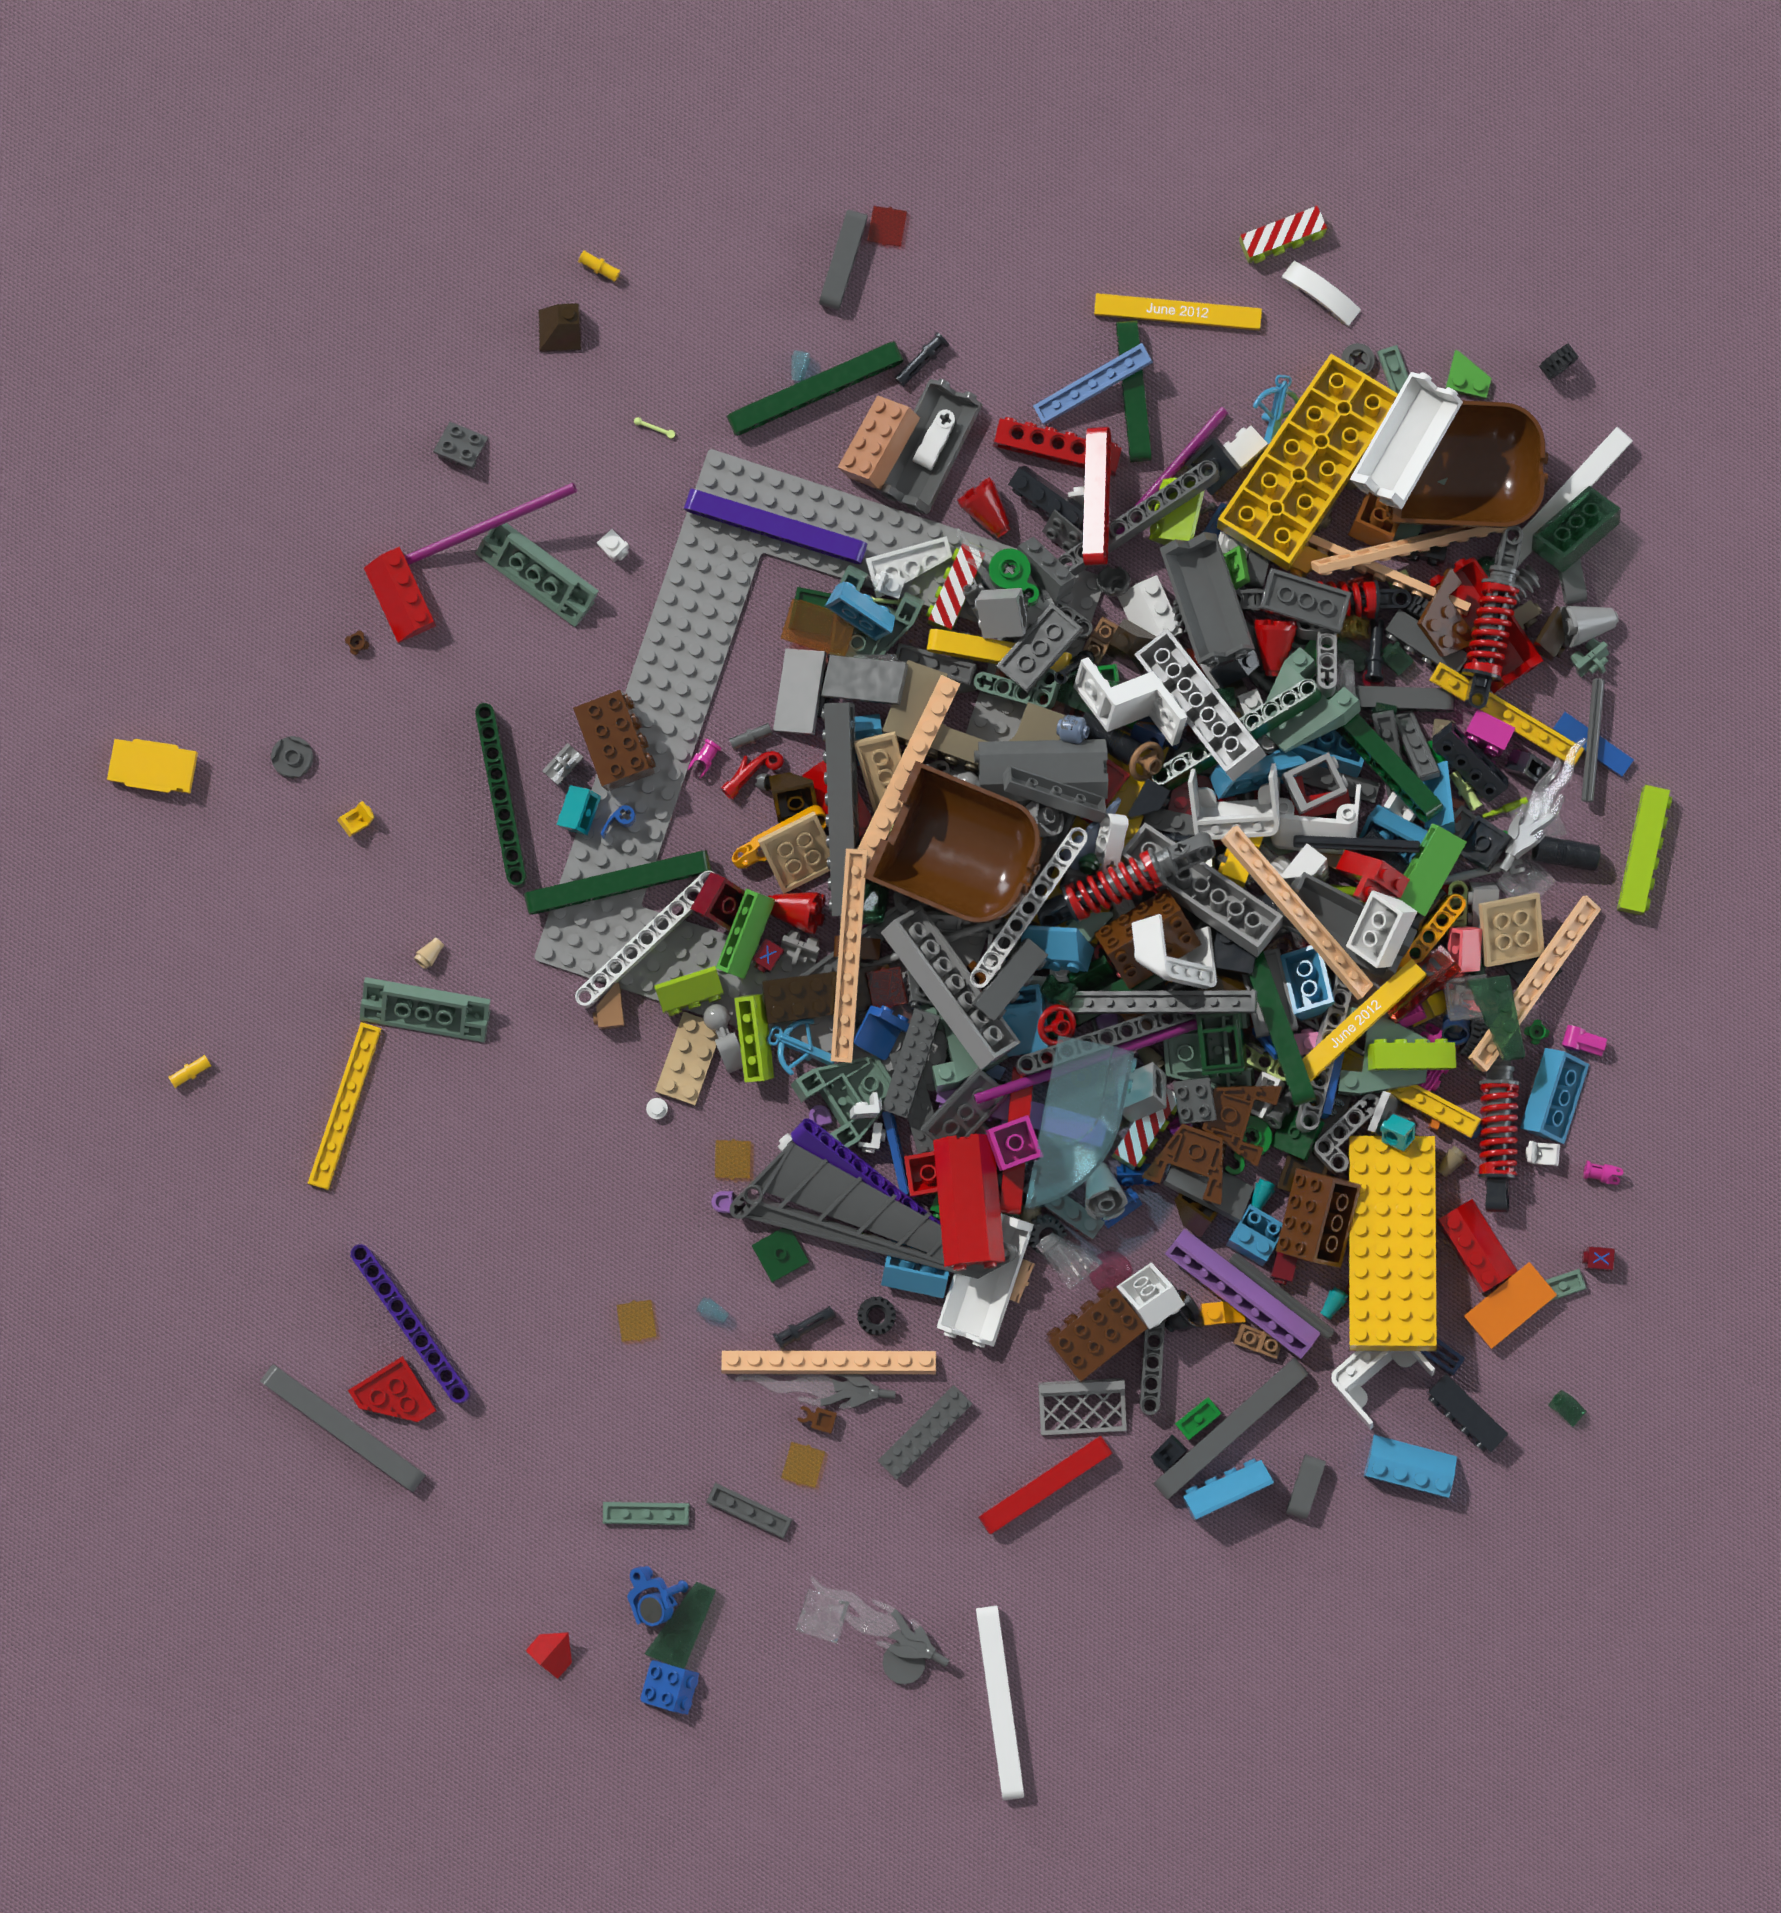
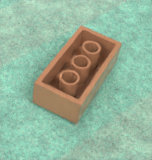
M877 395L838 468L848 478L881 490L920 417L910 407Z

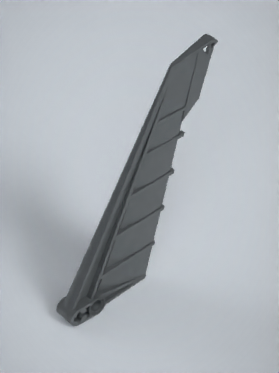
M790 1142L735 1197L729 1209L731 1215L737 1219H752L976 1279L1014 1260L1018 1251L1017 1247L1003 1242L1004 1249L1008 1250L1010 1254L1005 1257V1262L998 1263L995 1268H984V1265L974 1264L966 1266V1270L954 1271L952 1267H944L941 1225L928 1218L931 1213L927 1212L925 1215L916 1212L895 1200L896 1195L893 1194L889 1197L862 1182L861 1177H853L828 1163V1160L817 1157L793 1142ZM750 1189L758 1190L760 1195H753ZM767 1192L784 1200L781 1203H777L763 1197ZM745 1200L747 1202L746 1205L742 1208H739L738 1206H740ZM791 1201L822 1214L816 1216L786 1206V1204ZM828 1215L860 1228L857 1230L824 1218ZM866 1229L898 1242L895 1243L863 1231ZM902 1244H906V1245L911 1246V1247H914V1248H916V1249H913V1248L904 1246V1245H902Z

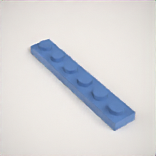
M1141 343L1033 405L1042 424L1045 425L1150 365L1153 361Z

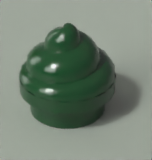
M1092 852L1082 856L1079 860V870L1084 874L1094 875L1100 868L1096 854Z

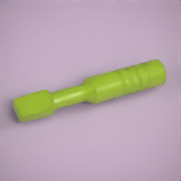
M1524 797L1507 803L1501 808L1483 814L1482 817H1493L1502 812L1507 813L1529 805L1528 799Z

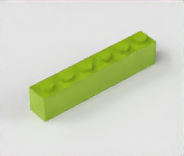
M1645 785L1642 788L1617 910L1643 915L1645 911L1649 910L1651 899L1648 898L1649 890H1653L1655 878H1652L1653 870H1657L1659 858L1656 857L1658 849L1661 850L1664 840L1661 837L1662 829H1666L1668 821L1665 813L1666 809H1670L1672 797L1669 796L1670 790Z

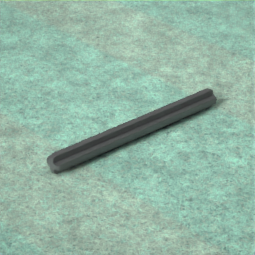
M1595 678L1592 682L1581 799L1582 802L1587 803L1593 802L1605 683L1604 679Z
M1238 1253L1232 1255L1229 1260L1231 1264L1314 1327L1326 1339L1331 1338L1335 1332L1333 1328Z

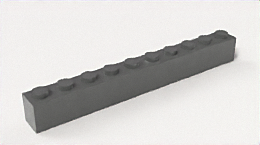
M849 702L826 703L822 709V720L825 721L822 737L823 741L826 742L823 760L827 767V772L824 773V782L827 785L825 804L828 806L826 826L829 827V836L826 838L827 848L830 849L827 867L830 869L831 876L828 879V889L831 891L829 911L832 912V916H841L846 848L858 849L860 845L857 759L854 741H856L855 705Z

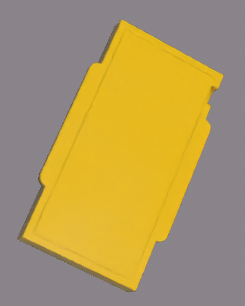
M114 739L107 780L123 783L127 787L166 793L175 791L190 794L198 752L179 749L177 745L140 739H134L133 741Z

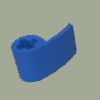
M627 805L619 807L607 820L602 829L601 837L604 839L614 820L623 827L632 826L636 820L634 810ZM624 812H625L626 814L631 813V814L629 815V816H630V819H629V820H627V819L621 820V818H623V817H622V813H624Z

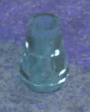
M794 350L793 355H791V380L799 382L804 380L811 361L810 353Z
M703 1297L696 1308V1312L700 1313L699 1316L722 1324L729 1315L725 1309L710 1297Z

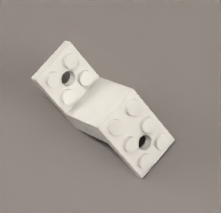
M1088 657L1081 660L1073 687L1107 732L1150 716L1172 746L1180 742L1187 720L1186 712L1180 708L1174 696L1168 692L1162 680L1153 671L1110 687L1109 682L1103 678L1097 666Z

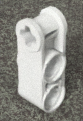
M942 410L937 414L926 432L922 444L916 451L913 462L929 470L933 469L955 424L954 414L950 410ZM946 417H948L949 423L946 422L945 425H943L941 419H945Z
M1106 813L1100 823L1095 854L1099 863L1102 864L1098 871H1102L1105 875L1109 874L1107 868L1110 867V864L1114 866L1115 871L1119 870L1118 863L1121 859L1128 828V818L1125 815Z

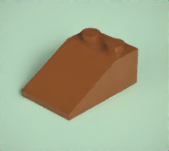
M1371 492L1365 493L1348 536L1371 546L1392 542L1399 523H1389L1385 504L1379 501L1380 497L1375 496Z

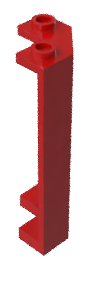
M1475 557L1468 560L1462 558L1454 564L1455 568L1453 571L1462 584L1450 594L1471 603L1467 616L1462 614V618L1470 629L1474 627V620L1479 618L1476 615V610L1481 607L1478 601L1480 597L1484 596L1481 593V581L1488 578ZM1438 574L1430 579V586L1434 588L1439 586L1444 576L1441 577ZM1514 616L1507 617V620L1512 622V626L1505 627L1504 630L1510 633V637L1503 638L1500 641L1507 643V648H1497L1499 653L1505 655V659H1495L1494 664L1502 665L1503 669L1501 681L1491 682L1490 690L1493 694L1509 686L1514 680L1523 674H1527L1543 662V659ZM1469 646L1463 648L1466 653L1472 651Z
M970 1134V1137L957 1138L956 1135L933 1140L944 1267H952L954 1271L966 1270V1266L974 1264L984 1265V1268H995L998 1263L1005 1262L996 1159L987 1134Z

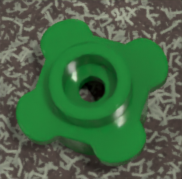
M1536 1019L1530 1027L1524 1029V1034L1531 1038L1532 1044L1538 1045L1542 1038L1549 1036V1030L1542 1025L1541 1020Z

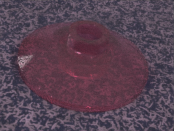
M1105 1251L1098 1254L1092 1260L1089 1267L1090 1280L1099 1291L1105 1286L1109 1288L1115 1287L1118 1290L1116 1286L1131 1277L1132 1274L1127 1258L1115 1251ZM1113 1268L1115 1271L1114 1275L1109 1276L1106 1272L1107 1269Z

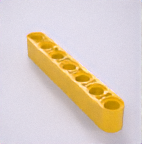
M930 629L927 651L998 664L1016 643L990 638L983 639V637L940 629ZM1064 652L1050 669L1059 672L1070 664L1072 654Z

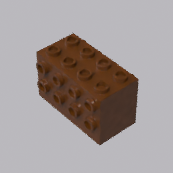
M621 690L573 707L601 786L607 791L655 774L653 768L656 767L653 756L646 750L649 747L645 735L643 736L639 731L642 728L638 716L632 712V709L635 708L632 698Z
M1167 888L1156 893L1145 902L1138 904L1129 912L1122 914L1116 920L1101 927L1094 933L1128 989L1133 988L1155 974L1135 959L1133 922L1158 914L1162 915L1166 956L1179 959L1202 945Z
M1296 1168L1276 1251L1310 1262L1341 1268L1361 1184Z
M1105 1286L1096 1294L1098 1297L1094 1301H1086L1079 1307L1081 1309L1079 1313L1070 1314L1063 1320L1064 1325L1060 1328L1055 1326L1046 1334L1048 1336L1045 1339L1046 1343L1079 1382L1147 1329L1146 1325L1115 1287L1109 1288Z

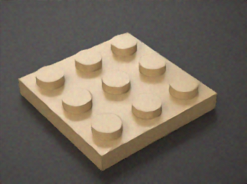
M815 812L757 839L783 894L830 871L827 867V858L830 857V849L827 848L826 844L827 836Z
M1539 893L1479 904L1484 966L1491 967L1541 956L1544 951V938Z

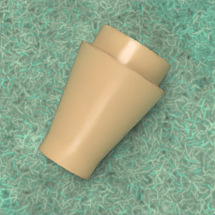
M434 938L416 952L414 960L424 969H427L429 966L432 967L444 944L439 939Z

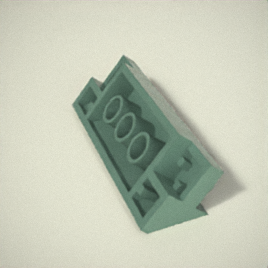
M507 523L489 530L475 553L574 627L579 624L595 603L594 599L599 592L596 588Z
M365 977L359 1020L485 1042L491 999Z

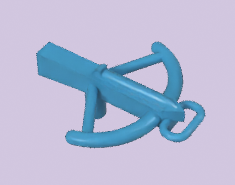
M1278 375L1275 378L1277 386L1263 391L1253 404V408L1256 409L1260 406L1265 411L1262 414V420L1269 422L1264 438L1268 444L1280 429L1282 419L1289 416L1292 411L1290 410L1283 414L1286 396H1290L1295 404L1299 401V397L1288 388L1291 386L1292 378L1287 375ZM1278 379H1289V383L1287 384V381L1284 380L1282 383H1278ZM1275 393L1272 411L1270 412L1261 401L1266 396Z
M813 1019L797 1020L790 1024L783 1033L780 1027L773 1026L767 1037L768 1044L776 1046L779 1043V1062L782 1068L791 1076L794 1074L791 1069L804 1059L809 1061L814 1058L826 1065H833L835 1062L831 1061V1053L813 1046L809 1025L814 1024ZM805 1024L808 1044L790 1037L789 1035L792 1030ZM774 1029H777L779 1034L774 1035L776 1041L773 1043L770 1041ZM786 1046L804 1055L788 1066L784 1059V1047Z

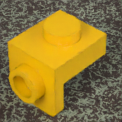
M361 801L356 808L340 816L337 821L348 836L351 837L368 827L373 821L374 815L371 808Z

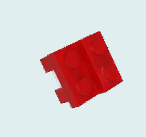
M1302 776L1294 777L1306 803L1330 793L1306 796ZM1348 789L1346 794L1299 815L1294 805V815L1334 818L1341 805L1351 804Z
M1348 850L1344 851L1336 866V869L1341 873L1356 878L1354 882L1358 886L1353 896L1365 904L1371 891H1376L1393 898H1401L1410 881L1409 878L1383 860Z

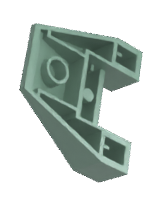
M849 564L840 583L843 581L849 582L860 592L868 573ZM906 592L897 610L883 603L875 602L879 606L887 607L890 613L895 616L892 632L877 641L834 613L830 653L836 656L879 660L914 624L925 601Z
M1301 647L1284 661L1266 702L1300 681L1308 679L1316 672L1315 660ZM1345 687L1338 691L1330 700L1322 695L1320 701L1265 735L1286 753L1347 724L1361 711L1359 699ZM1313 689L1308 690L1306 694L1311 693ZM1295 700L1290 701L1288 705L1293 704ZM1277 711L1272 712L1270 716L1275 715Z
M926 1004L919 1007V1009L940 1015L934 1005ZM941 1017L937 1030H944L951 1062L932 1066V1077L936 1093L958 1089L978 1067L943 1017ZM1006 1054L982 1070L986 1072L1010 1057Z
M1348 1007L1347 1017H1349L1357 1008ZM1382 1016L1364 1033L1366 1034L1362 1072L1341 1070L1338 1094L1361 1097L1367 1094L1426 1083L1427 1070L1368 1071L1367 1045L1374 1043L1375 1039H1387V1043H1395V1039H1407V1043H1415V1039L1427 1038Z
M1242 1013L1243 1028L1251 1026L1250 1013ZM1233 1016L1204 1018L1205 1030L1226 1028L1227 1026L1234 1027ZM1198 1029L1163 1041L1166 1076L1181 1080L1209 1078L1208 1075H1202ZM1230 1032L1206 1033L1209 1066L1231 1064ZM1254 1068L1242 1071V1075L1239 1076L1221 1073V1077L1210 1078L1212 1088L1255 1086Z
M873 1055L852 1060V1063L842 1062L812 1069L797 1078L791 1084V1087L801 1102H804L818 1092L821 1094L841 1126L830 1134L849 1149L861 1139L883 1111L881 1110L876 1118L850 1119L851 1108L859 1102H868V1105H870L869 1097L873 1092L878 1093V1098H881L883 1106L892 1078L879 1058Z

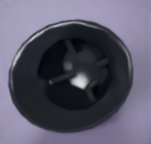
M1177 1290L1185 1305L1177 1313L1166 1318L1165 1328L1173 1333L1175 1330L1187 1331L1192 1328L1203 1327L1202 1315L1194 1300L1185 1291Z

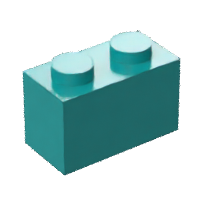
M570 785L556 825L567 831L588 836L601 796L589 789Z

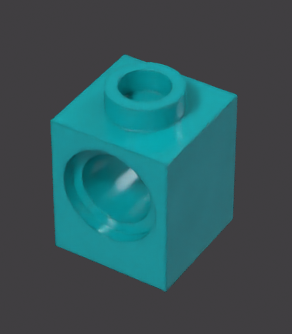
M1392 1114L1381 1125L1382 1142L1405 1151L1415 1139V1123Z

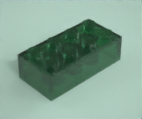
M1588 486L1533 534L1531 550L1563 573L1619 525L1621 508L1591 486Z

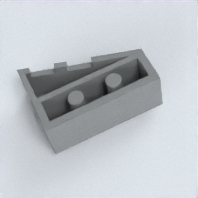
M1469 882L1467 925L1481 929L1479 904L1499 900V889L1494 882Z

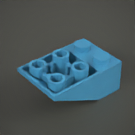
M1040 984L1022 986L1018 991L1020 995L1014 1003L1009 1002L1004 1008L1006 1013L1003 1015V1019L1021 1042L1007 1054L1008 1057L1026 1055L1049 1047V1045L1041 1040L1038 1034V1020L1046 1009L1045 993ZM1047 1018L1045 1020L1044 1026H1047Z

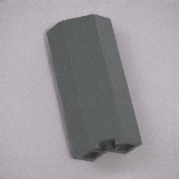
M929 379L914 409L920 420L881 490L875 488L876 491L893 502L897 500L907 505L908 509L926 515L929 514L983 405L976 400L977 396L968 391L965 393L956 392L949 387L950 383L943 379L938 381ZM942 410H950L954 414L955 424L933 469L929 470L913 462L914 455L922 444L924 436L937 414ZM946 417L945 419H941L943 425H945L946 422L949 423L948 417Z
M1203 532L1189 541L1175 539L1161 547L1160 551L1197 663L1211 667L1228 660L1247 657L1248 653L1255 648L1217 535Z
M1106 739L1083 740L1079 744L1063 742L1061 740L978 742V750H974V763H978L979 780H975V785L1013 801H1031L1004 791L1003 773L1007 766L1010 765L1103 796L1107 799L1108 773L1106 763L1108 758Z
M1303 872L1299 878H1294L1290 886L1352 960L1362 969L1388 981L1396 973L1402 957L1414 940L1417 930L1409 928L1391 967L1376 968L1346 947L1365 903L1306 872ZM1278 908L1277 912L1283 915L1282 927L1303 937Z

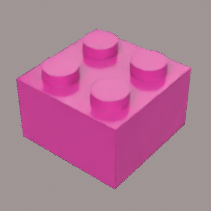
M1477 709L1464 734L1476 746L1484 749L1483 752L1488 756L1500 757L1515 727Z
M1028 1115L985 1130L1000 1171L1043 1156Z

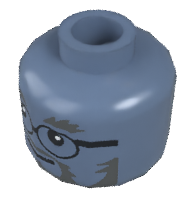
M1066 715L1058 721L1056 732L1061 741L1079 744L1084 738H1088L1090 728L1087 726L1084 718Z

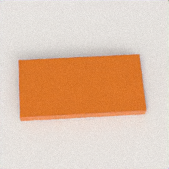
M1528 1262L1463 1317L1487 1346L1492 1349L1557 1294L1534 1266Z

